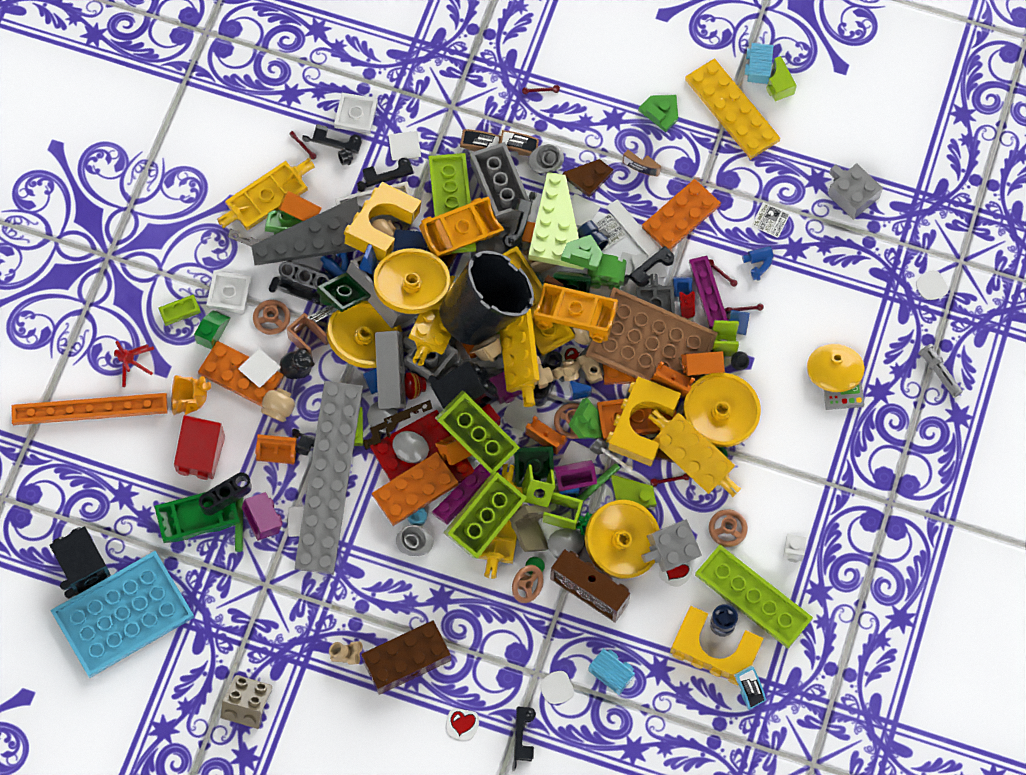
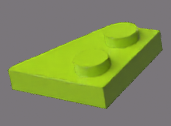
M615 475L611 476L615 501L630 500L639 503L645 508L656 507L657 503L653 486Z

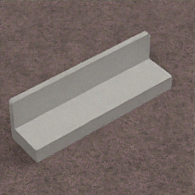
M376 332L378 408L406 409L403 332Z

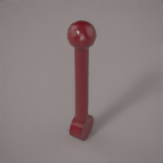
M558 85L550 88L528 89L524 87L522 89L523 94L545 91L558 93L560 91Z
M291 131L289 135L309 154L310 159H316V153L311 152L296 134Z
M709 259L712 268L726 278L731 286H737V280L731 279L714 264L712 259Z
M759 303L757 306L727 307L725 312L729 314L731 310L745 311L755 309L762 311L764 306Z
M685 473L682 476L652 479L650 485L656 487L661 483L682 479L689 480L690 476Z

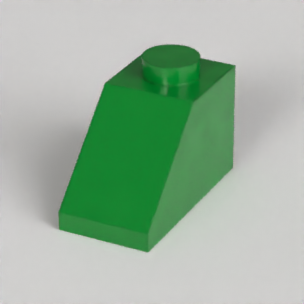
M214 310L201 320L194 333L196 343L212 350L215 343L222 336L230 321V317Z

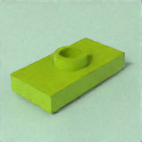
M194 294L158 307L165 326L201 313Z

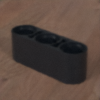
M292 260L281 263L278 269L282 277L316 290L321 285L320 279L322 277H325L327 281L334 278L327 272ZM288 264L291 265L293 269L291 274H288L286 272V266ZM304 271L309 272V280L303 278Z
M550 351L542 363V368L549 367L552 372L555 368L561 367L562 355L557 351ZM556 360L558 364L553 365L549 361ZM553 378L554 381L548 383V386L542 389L535 385L533 390L535 406L539 407L546 404L557 379ZM542 393L544 396L539 398L535 394Z
M244 472L237 473L202 494L199 498L202 513L207 516L214 515L250 493L252 489L250 477ZM241 481L247 482L243 487L238 486V483ZM224 491L230 492L227 497L221 496V493ZM208 501L213 502V505L210 507L204 506Z

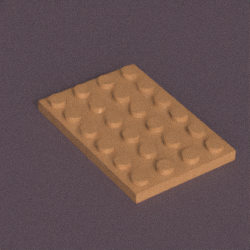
M613 287L609 298L618 300V310L608 340L602 343L591 340L585 356L636 379L639 376L654 382L651 378L660 361L664 362V365L687 376L686 373H683L681 354L711 352L718 332ZM702 374L689 375L687 377L695 378V381L692 383L693 385L698 379H700Z

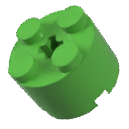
M603 254L598 270H587V274L591 277L590 287L598 289L601 286H607L610 290L613 287L620 290V287L624 285L626 260L623 259L621 262L618 260V256Z

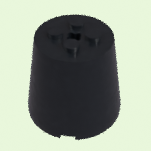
M494 251L476 253L469 260L441 303L439 310L441 321L446 330L458 341L468 345H479L525 315L533 305L534 293L527 275L521 268L517 269L510 263L511 259Z

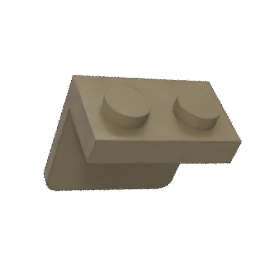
M524 504L509 519L512 529L519 540V545L525 552L546 551L549 549L538 521L543 518L544 512L551 513L550 507L528 506V504Z
M239 675L234 676L222 701L220 718L259 729L263 709L272 692V685Z

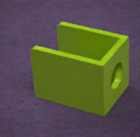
M714 321L712 330L718 332L711 352L723 351L724 357H732L738 351L739 342L736 341L739 321Z
M528 465L522 483V492L527 497L524 502L549 507L555 489L554 472L550 469L546 482L533 480L532 465ZM542 489L544 496L541 498L535 497V490Z
M553 492L551 503L575 509L577 513L575 519L571 520L544 512L543 523L576 530L583 508V500Z

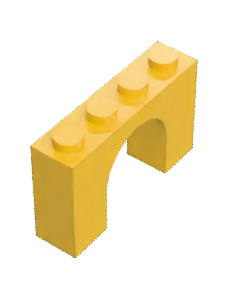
M382 182L378 188H374L371 198L364 202L361 212L355 214L353 223L345 228L344 243L365 253L367 246L370 244L373 246L377 260L381 261L392 253L395 238L378 231L369 221L378 215H390L411 225L420 213L422 201Z
M638 376L636 382H631L628 390L630 396L628 399H624L621 406L623 412L621 415H617L614 422L616 428L614 432L610 431L606 442L609 443L608 450L651 467L660 443L635 433L629 419L636 411L644 408L657 409L659 412L673 417L681 393Z
M690 605L670 653L678 660L683 661L685 659L696 668L702 669L703 667L710 670L709 672L716 677L723 676L730 683L738 685L734 674L752 666L764 638L745 630L738 648L731 656L722 659L713 658L703 651L699 642L700 633L709 613Z

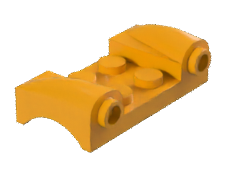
M489 196L483 199L480 197L476 198L470 204L439 216L427 217L421 220L419 225L430 252L439 258L478 241L500 235L504 231L503 226L500 225L493 213Z
M544 283L539 304L533 314L534 324L542 330L552 328L553 323L589 331V336L593 341L602 343L608 340L618 310V300Z

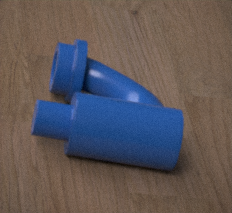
M771 246L748 251V255L742 256L743 263L750 262L754 264L764 261L759 269L758 267L751 269L753 280L759 281L760 276L771 266L774 258Z
M347 252L337 254V257L342 259V266L326 255L320 258L323 268L334 278L347 271L349 267Z

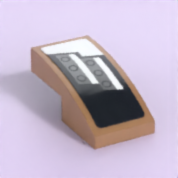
M463 129L460 147L475 152L500 144L501 136L484 131Z
M502 130L500 143L505 142L508 150L516 151L518 155L530 156L538 148L539 139L522 133Z
M629 149L623 154L622 163L633 170L650 176L658 177L660 175L661 165L648 155L642 160Z

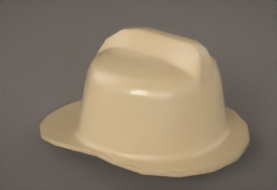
M495 334L483 343L474 345L470 354L475 353L482 361L490 360L494 362L496 356L502 351L499 340L500 335Z

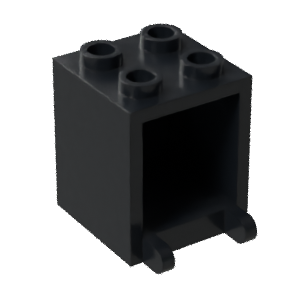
M469 360L439 380L434 375L428 378L430 386L443 409L462 390L480 408L487 404L491 405L499 399L496 394L498 392L496 386L492 382L490 383L487 378L489 376L487 370L483 366L480 367L477 363Z
M85 526L73 529L69 535L58 537L49 545L67 580L60 583V588L66 590L64 592L66 598H72L111 576Z

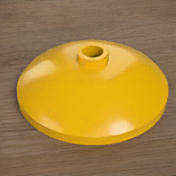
M828 344L817 348L811 353L807 362V373L812 382L830 392L851 390L861 382L864 376L865 366L861 356L855 350L841 344Z

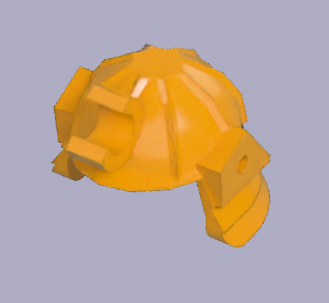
M174 376L171 393L173 415L180 414L183 411L187 415L197 411L204 405L207 391L211 389V383L209 381L206 383L204 376H201L198 380L193 377Z

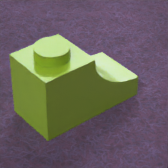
M782 57L774 58V75L769 78L766 89L769 96H772L774 101H778L794 95L797 85Z

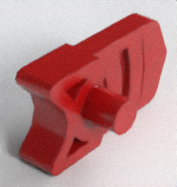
M692 291L688 295L679 292L681 317L686 319L694 317L695 292Z

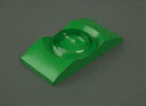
M224 491L221 493V496L227 497L230 492ZM204 493L155 505L154 508L163 543L188 540L200 534L221 531L240 523L235 502L211 516L203 514L199 505V498ZM208 501L204 506L210 507L213 505V502Z

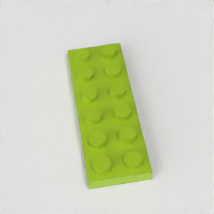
M466 154L429 156L434 216L436 217L470 204ZM476 243L455 250L452 253L476 251Z
M720 544L695 573L697 578L787 649L790 648L813 620L810 614Z

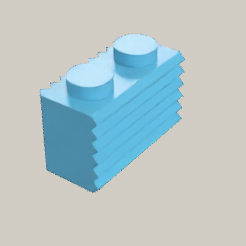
M752 43L751 49L747 48L746 59H749V64L745 65L744 75H748L747 82L768 84L771 77L774 45Z
M603 648L589 665L588 671L620 695L634 678V668L627 662H620L617 659V654L612 650L606 651Z

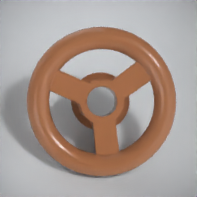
M266 300L255 308L253 323L260 332L267 335H275L284 331L289 325L290 311L281 301ZM277 306L284 311V322L278 318ZM264 308L263 317L258 318L260 311ZM266 322L275 323L278 328L267 329L261 324Z
M568 403L561 406L554 416L556 430L559 434L567 436L568 439H578L579 437L571 427L570 433L563 430L560 425V418L569 425L570 419L576 412L575 409L579 406L578 403Z
M721 510L714 514L709 522V533L712 539L722 546H736L747 535V522L737 511ZM727 515L722 520L721 527L715 529L716 521L720 517ZM733 517L740 521L742 526L741 533L736 530L737 521ZM730 525L732 528L727 529L725 526ZM723 533L731 534L737 539L725 541L719 538L718 535Z
M527 565L520 569L514 577L512 593L514 598L520 603L533 601L542 590L543 574L537 566ZM528 571H533L531 576H528L525 573ZM538 578L536 589L532 593L533 582ZM518 589L525 591L526 597H521Z

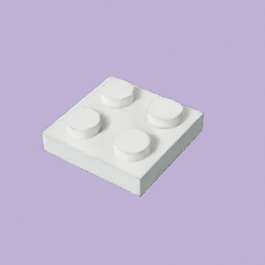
M342 93L334 128L370 134L378 99Z
M213 271L207 308L245 313L251 276Z

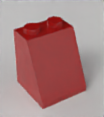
M186 415L183 416L174 460V467L178 474L183 476L191 474L202 480L214 479L225 440L222 423Z

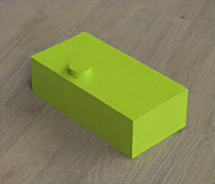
M463 390L435 417L491 474L496 472L520 448Z
M492 472L443 533L472 558L478 559L527 497L498 472Z

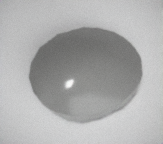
M550 144L536 148L529 157L530 167L540 174L553 172L560 168L564 162L562 150Z
M378 402L370 406L367 413L368 423L371 427L383 423L384 418L397 413L396 408L379 409ZM386 428L380 430L379 433L386 434Z
M411 431L400 432L393 440L394 452L402 461L419 463L426 459L429 452L428 444L417 433Z
M417 525L406 526L396 536L398 549L409 556L425 555L430 552L434 543L431 533Z
M563 528L550 535L547 546L551 554L558 559L564 549L579 554L584 546V540L578 531Z

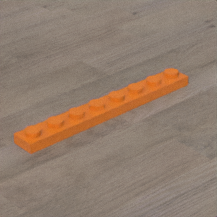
M166 393L11 405L13 425L168 414Z

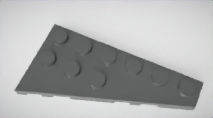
M357 196L251 245L254 266L359 251L344 243L345 228L353 223L355 214L357 212L360 213Z

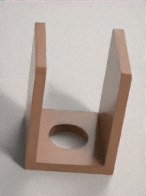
M303 313L286 328L287 335L299 349H307L312 357L311 348L296 335L305 326L325 345L329 343L327 334L313 320L308 319L306 313Z

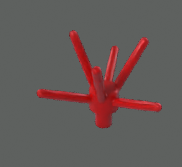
M119 341L115 342L118 349L114 351V356L118 357L120 362H123L122 387H126V370L130 372L128 365L130 363L149 375L153 374L152 371L134 361V355L154 350L153 346L149 347L146 344L132 350H126L122 348Z

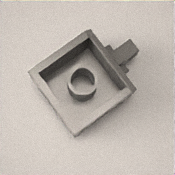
M857 163L848 171L846 169L842 170L838 165H834L830 169L829 174L834 178V182L830 185L828 194L853 220L880 198L883 187Z
M407 336L403 339V347L408 350V355L404 358V367L416 373L419 377H424L429 384V376L434 375L439 380L445 376L457 361L458 350L448 344L443 355L437 352H430L424 364L418 366L417 364L420 359L417 360L416 364L412 361L417 351L415 341Z
M687 519L647 535L651 545L649 547L650 552L641 555L644 563L654 559L655 563L659 564L662 572L702 556Z

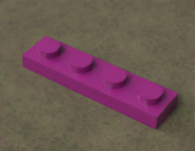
M707 255L689 259V266L709 328L712 329L715 320L728 321L709 259Z
M481 464L432 511L433 515L446 525L465 507L491 475Z

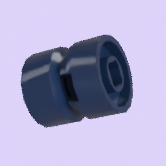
M592 220L584 223L577 230L579 238L591 235L601 251L609 243V239L603 232H599L598 226Z
M728 604L717 606L710 620L712 632L720 637H726L733 633L738 621L737 611Z

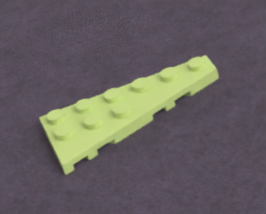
M547 172L528 260L584 270V267L561 261V255L566 244L579 239L566 175Z

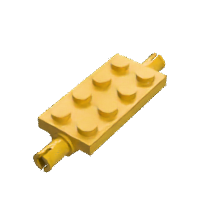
M307 158L299 165L292 167L287 161H284L227 199L225 203L230 211L217 218L218 223L224 229L235 220H238L248 231L266 219L269 212L279 210V205L286 192L290 191L300 196L308 191V187L301 178L304 174L315 168L314 163L310 158Z
M450 276V289L455 283L453 281L456 276ZM440 305L430 311L419 313L408 336L417 345V351L412 361L416 364L417 360L420 359L417 364L418 366L424 364L430 352H437L443 355L452 336L441 321Z
M529 309L525 315L500 331L506 390L511 393L517 390L522 391L524 407L535 406L533 390L535 389V382L540 380L531 309Z
M657 409L652 412L653 414L649 415L648 419L660 428V433L652 441L660 443L659 448L708 494L717 485H721L732 497L741 490L729 478L730 471L736 465L684 416L678 412L672 420L668 421Z
M503 464L501 476L523 494L522 487H517L512 482L515 466L510 464L509 471L507 472L508 464ZM510 520L478 558L487 560L484 573L486 578H489L491 570V579L497 578L499 562L513 564L517 535L512 529Z

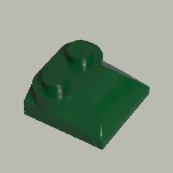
M558 271L553 274V278L562 283L563 287L590 293L591 277L588 274Z
M347 272L317 287L320 302L326 306H334L341 312L371 297V294Z
M553 446L520 447L514 453L515 486L522 487L528 465H532L533 480L546 482L550 469L554 472Z

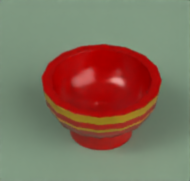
M407 372L405 374L406 396L409 400L416 399L422 392L426 391V380L424 377H419L416 373Z

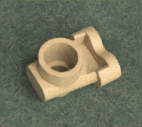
M585 355L576 358V361L580 363V368L585 372L586 380L590 384L603 380L599 362Z
M537 356L540 380L535 382V385L542 389L554 380L550 368H542L541 360Z
M574 359L565 360L562 362L563 365L552 370L554 379H559L564 376L565 381L580 378L578 372L580 363L574 361Z
M360 641L350 642L349 645L335 642L329 648L330 659L332 662H343L349 665L359 664L363 645Z

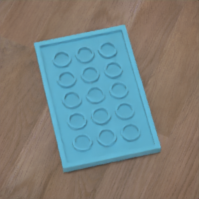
M156 551L50 610L89 678L195 618Z

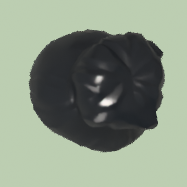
M304 348L285 354L279 364L281 366L280 372L283 376L292 380L307 377L315 365L311 354Z

